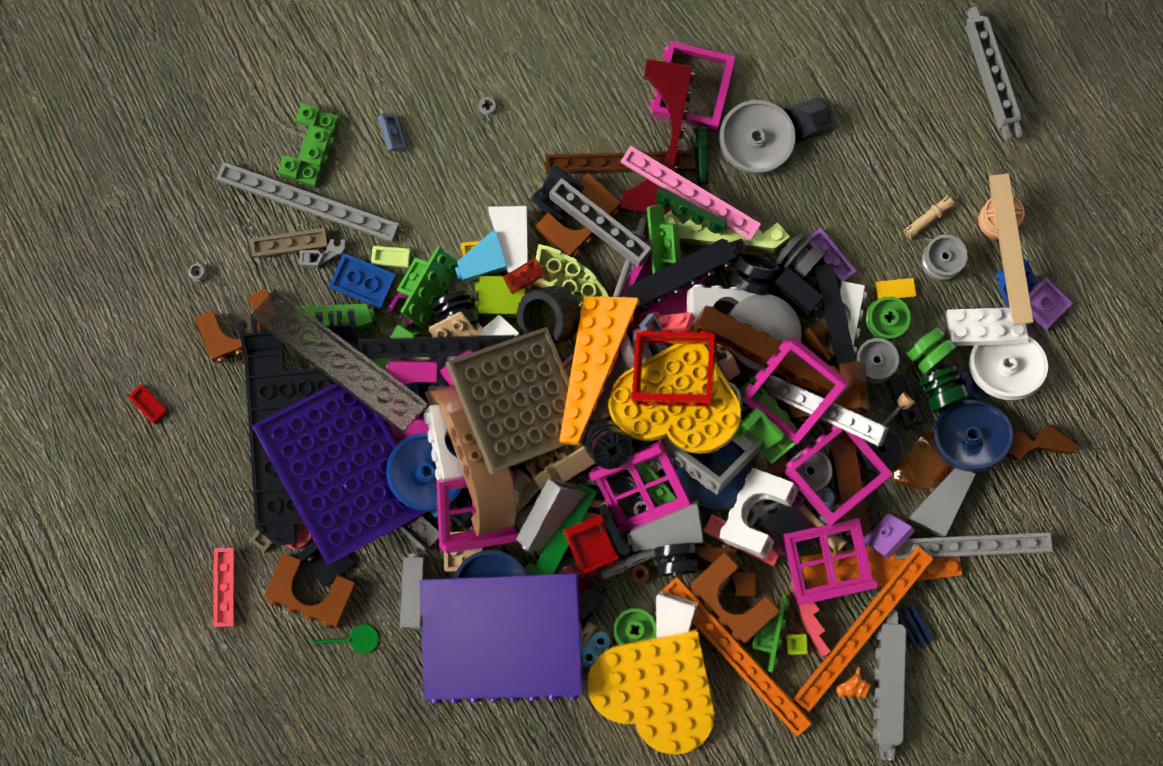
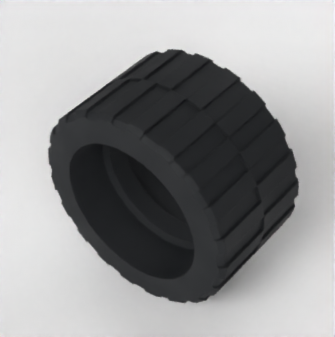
M553 285L530 291L521 298L516 315L519 330L523 335L546 327L541 316V307L544 300L552 306L556 314V328L554 332L549 330L554 345L571 339L577 333L581 315L580 306L575 296L569 290Z

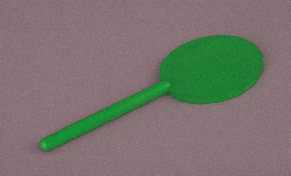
M362 624L352 630L349 638L313 640L312 644L350 642V646L354 651L366 654L376 648L379 638L373 627Z

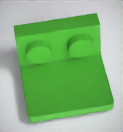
M757 408L741 419L739 428L732 440L737 437L742 438L750 432L762 441V446L765 449H768L782 440L785 435L778 426L774 425L767 418L764 412Z

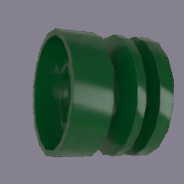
M956 366L939 369L927 375L925 379L919 382L920 387L930 386L923 391V394L933 393L934 395L927 401L932 413L948 408L970 396L964 384L957 386L954 384L961 376H950L958 371Z

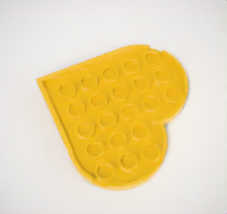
M674 344L644 361L641 393L706 394L709 351L705 345ZM716 363L713 407L634 405L632 402L634 367L623 373L612 386L608 400L611 418L628 437L636 440L652 441L668 436L676 446L685 451L709 453L729 443L740 425L741 410L739 401Z
M697 630L611 647L598 656L589 671L587 682L588 694L597 711L605 718L617 723H635L642 739L655 750L666 754L687 753L700 746L709 736L714 722V709Z

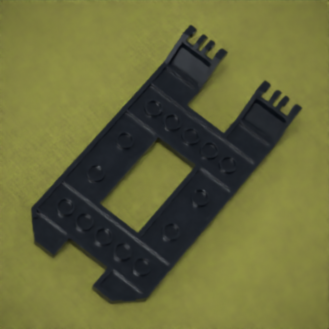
M355 309L347 310L348 324L342 323L343 314L341 310H337L338 325H335L333 311L328 312L330 325L323 326V313H315L321 348L322 368L285 371L284 351L279 331L278 316L270 318L272 331H266L265 318H259L260 332H258L257 319L252 318L251 326L253 333L246 332L247 323L245 319L238 320L245 362L255 528L276 546L297 544L295 525L305 523L252 426L356 372L363 383Z

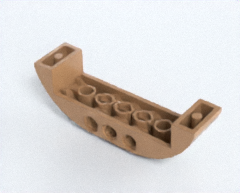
M454 385L429 390L427 394L431 405L440 406L476 509V513L471 520L477 537L514 526L516 504L509 467L493 474L489 473Z

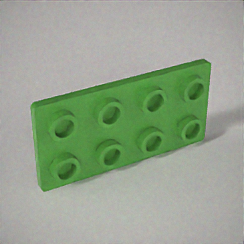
M436 247L429 262L415 258L397 288L399 293L408 296L401 309V313L423 329L434 312L432 304L442 298L456 273L455 268L458 267L457 261L441 247Z

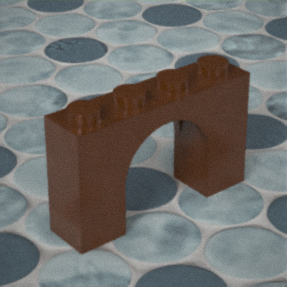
M859 361L840 364V375L849 382L833 403L861 415L862 411L869 410L866 365ZM787 378L788 382L814 393V391ZM789 404L790 419L796 421L797 424H804L811 414Z

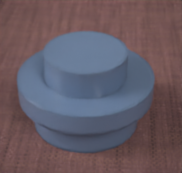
M822 488L816 494L826 507L831 506L835 502V493L830 488Z

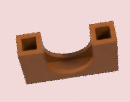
M589 173L579 181L584 185L581 194L613 219L620 213L621 203ZM549 212L535 226L536 231L555 249L574 258L581 253V248L585 244L589 245L595 238L593 236L594 233L587 227L580 230H571L564 227Z
M267 289L248 296L256 314L258 332H260L259 318L264 317L266 320V331H272L270 318L278 316ZM213 310L195 317L209 356L214 363H223L230 356L244 354L241 339H232L224 335ZM278 316L279 331L282 338L285 331Z
M725 551L691 582L692 588L690 590L697 598L701 596L705 600L704 605L711 613L715 611L719 615L717 619L724 627L728 625L733 630L731 634L738 642L742 640L745 643L779 612V608L766 594L753 607L741 613L729 611L721 604L718 596L719 587L739 566Z
M283 553L264 597L269 599L268 603L277 607L279 604L287 606L285 610L297 614V611L305 613L304 618L313 622L317 618L323 621L321 625L330 629L333 626L339 627L357 584L337 575L327 598L323 602L312 606L304 605L297 599L294 591L295 581L304 562Z

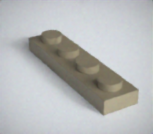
M325 228L250 238L253 259L328 247Z

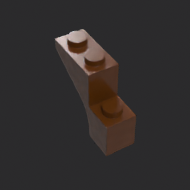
M1046 424L1041 428L1033 441L1030 439L1031 436L1017 430L1013 434L1012 446L1007 456L1017 463L1029 451L1038 450L1069 455L1075 452L1079 446L1075 444L1076 441L1073 438L1062 435L1059 428L1052 424Z
M701 544V547H697V557L710 565L725 551L736 562V549H732L731 545H720V548H712L711 544ZM739 569V572L735 570L728 576L731 578L734 587V597H755L756 573H751V569Z

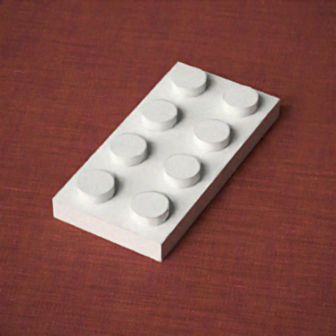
M1010 308L954 309L946 311L949 339L955 346L1028 343L1026 324L1012 325Z

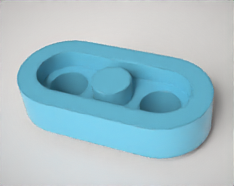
M595 633L584 647V667L591 668L598 656L609 648L610 638L606 633ZM599 638L604 640V644L601 646L597 644V639ZM591 654L593 656L592 661H586L585 656Z

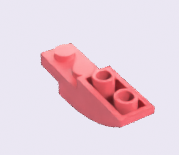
M657 311L634 313L633 321L630 322L626 333L632 334V330L640 328L639 325L651 313H655L664 330L679 333L681 330H691L695 316L692 312L659 315Z

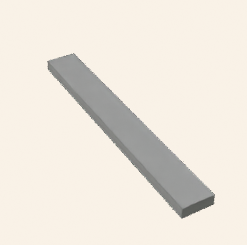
M755 371L753 378H755L760 371ZM772 374L761 385L768 395H772L809 414H812L824 399ZM833 402L820 416V419L878 446H882L889 429Z
M1050 532L907 539L895 552L896 560L906 559L916 546L920 547L932 558L1052 553V534Z

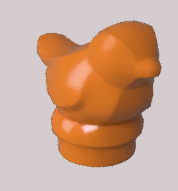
M857 667L855 675L845 683L840 684L836 692L839 698L843 696H857L858 698L865 699L871 684L861 679L860 667Z

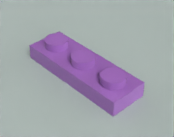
M821 227L806 238V240H811L809 244L811 248L818 246L826 253L822 261L824 264L833 263L836 278L840 283L856 273V269Z

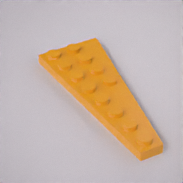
M583 297L560 435L561 444L581 445L589 426L588 422L591 414L597 407L596 403L599 395L604 390V383L607 377L610 376L619 354L618 350L622 340L625 339L627 328L630 322L633 321L637 305L639 306L640 300L638 298Z

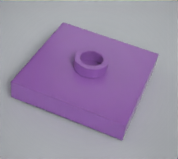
M1047 277L1029 293L1032 317L1045 330L1073 305Z
M887 513L864 538L865 545L889 559L915 530L910 525Z

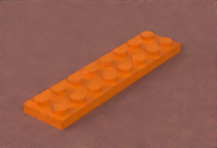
M866 548L872 579L876 580L877 587L884 586L906 559L896 560L895 553L887 559L872 548ZM855 550L839 551L836 555L832 552L831 557L855 552ZM823 554L801 557L802 563L824 559ZM856 556L833 560L837 582L861 577ZM960 557L933 558L916 581L962 576ZM825 562L803 567L806 589L829 584Z

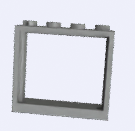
M750 432L742 438L737 437L732 440L744 449L745 452L719 477L683 449L676 446L668 436L658 440L663 441L671 460L677 467L685 470L693 479H697L716 495L759 453L762 441Z

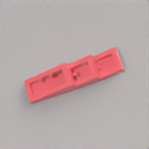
M791 581L794 600L801 621L811 641L823 657L831 651L819 636L825 631L813 615L819 609L814 602L803 605L797 604L793 581Z

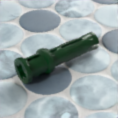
M700 126L693 128L695 133L694 148L697 154V184L706 185L709 184L708 149L710 148V143L708 142V132H710V128Z

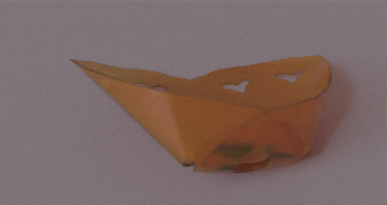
M934 433L921 437L915 443L912 452L907 453L901 458L894 471V482L901 486L925 490L931 489L944 480L951 465L942 459L937 452L934 440L930 439L934 438ZM910 459V465H904ZM943 472L944 475L939 479V474Z

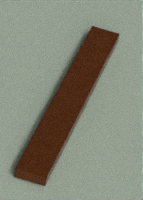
M668 151L642 153L662 163ZM695 151L680 152V157H676L674 164L678 165L677 171H696ZM626 152L545 154L546 174H549L554 165H557L568 174L635 171L621 163Z

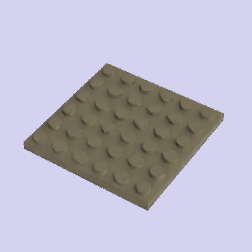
M547 327L446 362L490 474L567 445L560 443V435L569 380Z

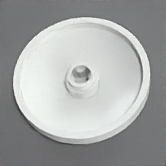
M1029 336L1027 344L974 345L969 359V368L974 381L986 393L1000 399L1019 400L1037 392L1044 383L1048 372V361L1045 352Z

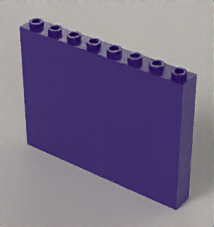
M579 573L419 580L424 700H430V703H442L443 699H450V703L462 702L461 699H469V702H480L481 698H489L490 702L501 701L500 698H508V701H519L520 697H528V700H540V697L545 696L548 697V700L560 699L559 696H567V699H579V695L584 694Z

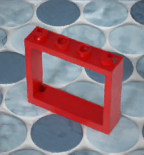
M650 329L636 332L632 386L633 404L713 407L716 354L715 333L706 332L705 330L700 331V333H692L690 330H681L680 333L671 330L653 332ZM644 343L709 344L706 394L641 393Z

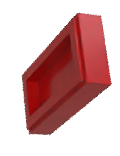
M140 384L127 396L154 425L168 413V410L143 384Z

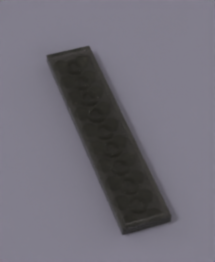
M275 289L250 315L253 321L402 434L427 407L428 403L279 290Z

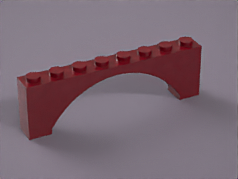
M647 59L644 80L649 81L661 95L671 120V142L661 164L677 173L678 165L674 164L676 157H680L681 146H678L679 139H683L685 128H682L681 125L682 120L686 121L688 109H685V103L690 102L691 91L688 90L689 83L693 84L695 72H691L692 66ZM646 179L629 190L624 189L620 209L647 214V207L658 205L655 200L656 192L660 186ZM664 208V215L670 211L669 208Z

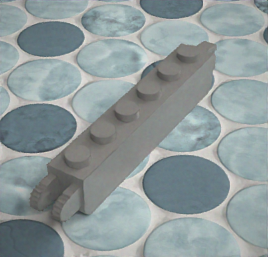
M977 7L969 8L967 11L969 19L966 20L967 25L965 29L998 129L1002 130L1005 141L1011 140L1010 127H1013L1016 137L1020 138L1022 137V130L1019 124L1021 115L987 16H980Z
M892 609L886 616L884 624H880L879 628L876 629V640H879V648L875 650V659L878 660V668H875V679L878 680V688H874V699H877V707H874L873 718L877 721L876 728H873V739L876 740V744H879L880 759L893 760L896 745L903 741L906 628L903 625H898V612L895 609Z

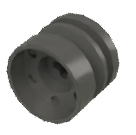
M800 233L782 249L776 264L780 266L787 261L783 269L786 270L787 267L793 266V272L805 280L813 272L814 266L819 265L826 253L818 246L813 247L809 251L807 248L811 240L807 239L801 244L805 235Z

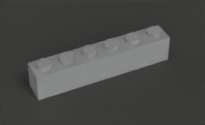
M562 178L549 192L550 199L636 267L639 268L651 254V247Z

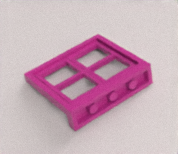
M662 440L631 452L627 462L619 468L608 470L597 466L589 473L591 480L597 481L608 506L614 512L615 520L622 532L687 507L692 503ZM658 457L666 476L644 484L636 465ZM629 469L637 488L616 496L607 477ZM669 480L677 499L655 507L647 488ZM640 492L648 510L626 518L618 500Z
M509 469L510 474H511V478H512L513 488H514L513 470ZM464 476L437 480L439 548L446 554L518 542L516 538L519 533L515 531V525L478 537L474 526L473 531L450 534L449 515L473 511L474 515L476 509L472 501V506L449 510L448 490L468 487Z
M859 518L837 522L832 526L828 524L782 534L797 604L803 605L878 588L876 580L872 579ZM851 530L855 552L831 557L827 535ZM819 537L824 559L800 564L795 542ZM856 556L861 577L837 582L833 560ZM825 562L829 584L805 589L801 568Z

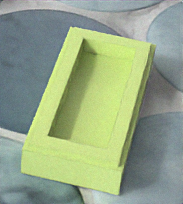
M373 246L371 264L374 266L409 269L411 249Z

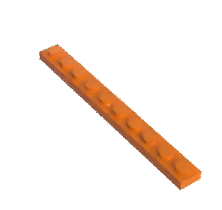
M915 547L793 697V700L808 712L813 708L933 560L932 557L920 547Z
M679 576L663 589L664 592L698 603L693 619L694 625L796 736H799L812 724V721L740 642L733 637L729 630L719 622L717 617L705 607L704 603L692 593Z

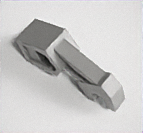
M331 239L326 251L320 253L319 250H300V266L303 268L319 269L321 265L333 258L342 256L345 252L346 241L341 240V245L335 247V240ZM311 256L318 257L317 262L312 263Z

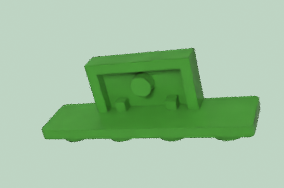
M663 204L647 207L653 274L669 266L668 262L675 263L681 260L678 224L665 223Z
M787 594L781 595L779 612L753 636L751 649L770 653L767 668L769 673H772L773 669H777L778 658L775 656L776 651L780 650L782 638H779L780 630H784L786 619H783V613L788 610L789 600L786 599Z

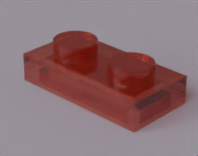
M533 258L503 276V279L510 292L514 295L544 277L545 273L538 260Z

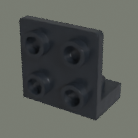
M554 165L543 186L532 195L530 200L561 222L569 213L550 199L549 192L561 178L580 193H582L584 185L557 165Z
M315 541L297 555L323 587L327 586L337 575H341L354 564L349 555H346L327 565Z

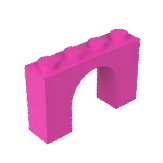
M390 359V364H386V376H390L389 383H386V395H389V402L385 403V414H389V421H385L387 429L393 439H405L414 434L428 433L429 428L428 424L424 421V416H412L404 412L398 403V394L405 385L412 382H436L437 360Z

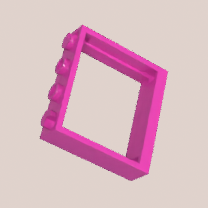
M670 41L669 47H665L663 58H666L665 62L671 63L673 52L726 64L713 118L687 113L686 121L682 120V124L695 127L705 126L717 132L735 56ZM654 89L657 95L656 99L652 98L650 109L653 110L652 116L670 120L668 109L660 107L661 95Z
M792 337L790 341L785 340L779 347L781 352L778 356L773 354L767 362L769 367L766 371L761 369L756 375L755 379H757V382L754 385L749 384L744 390L745 397L742 400L754 410L758 408L764 412L767 418L780 428L782 433L798 444L849 381ZM790 349L835 384L798 431H795L753 397Z
M835 425L831 428L832 432L826 436L824 433L816 440L818 444L813 448L808 446L801 452L802 457L798 460L796 458L792 459L786 465L788 468L785 471V474L830 526L892 476V472L861 437ZM845 431L881 474L832 514L797 473L796 469L841 432Z

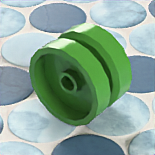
M893 296L883 297L874 301L865 313V325L868 331L874 337L885 340L902 335L908 329L911 321L910 310L901 299ZM885 315L889 316V322L884 318Z
M939 327L923 336L906 354L912 362L919 360L922 356L925 357L918 364V369L924 375L956 348L951 340H945L940 345L937 344L944 337V333Z
M629 609L622 612L616 619L613 627V637L617 645L652 639L657 634L653 617L641 609ZM632 628L638 629L637 635L631 634Z

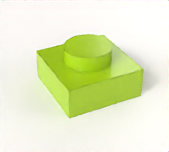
M806 634L786 635L787 655L808 654Z

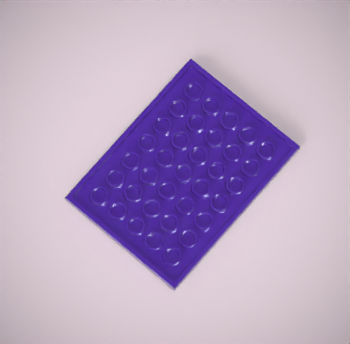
M357 372L252 426L327 565L334 563L427 512L406 506L392 492L387 479V463L391 452L397 445Z

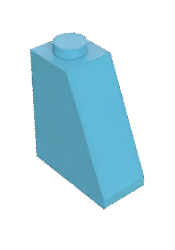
M496 231L490 232L457 261L458 267L455 268L458 279L462 278L463 283L479 279V276H489L507 270Z

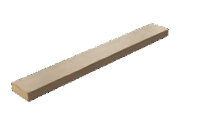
M1009 173L989 176V184L1012 325L1033 323Z

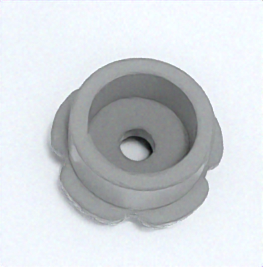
M193 264L188 271L189 277L195 282H200L201 279L204 280L207 276L206 267L202 264Z

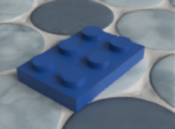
M343 253L328 288L381 310L396 278V274Z

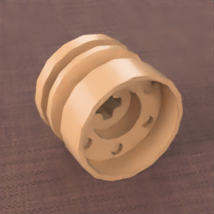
M1012 195L1017 226H1019L1024 218V207L1021 201ZM991 197L979 213L978 224L981 231L987 237L997 240L998 233Z

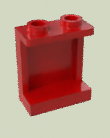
M596 515L563 530L581 574L587 573L588 576L598 572L597 568L603 565L605 568L616 564V559H619V555L615 553L603 525L604 519L602 515Z

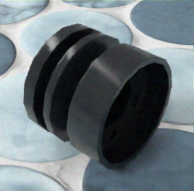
M467 290L448 294L432 304L433 310L436 311V318L446 319L458 312H462L471 325L481 322L477 310L469 309L473 305V300L470 299L471 295Z
M601 419L590 424L582 440L585 451L603 469L612 470L619 468L627 462L631 455L632 446L630 439L611 420Z

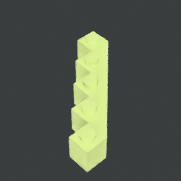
M671 210L664 215L665 223L678 224L680 243L708 246L722 238L728 240V242L742 238L747 247L746 251H760L773 254L784 246L790 237L778 222L764 233L758 229L750 241L726 227L723 235L714 234L708 228L696 225L691 219L682 225Z

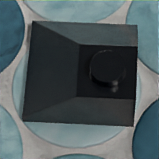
M819 97L783 109L793 123L796 143L831 132L834 124L828 108Z

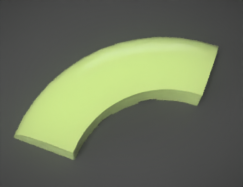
M538 244L532 277L533 287L544 288L553 285L564 287L577 299L580 313L583 297H609L595 275L574 257H570L555 248Z

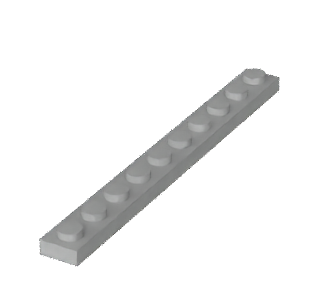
M225 162L222 163L216 178L217 181L392 243L399 224Z

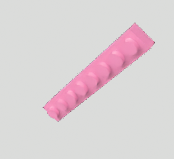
M632 146L629 147L621 160L623 165L663 189L728 221V228L750 241L761 225L759 222Z

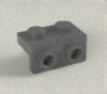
M420 515L398 527L399 534L404 538L408 537L412 540L413 547L420 552L428 551L439 539V529L424 515Z

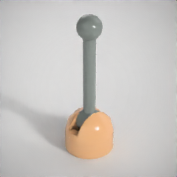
M903 392L898 398V407L882 425L886 426L901 409H909L915 403L914 400Z

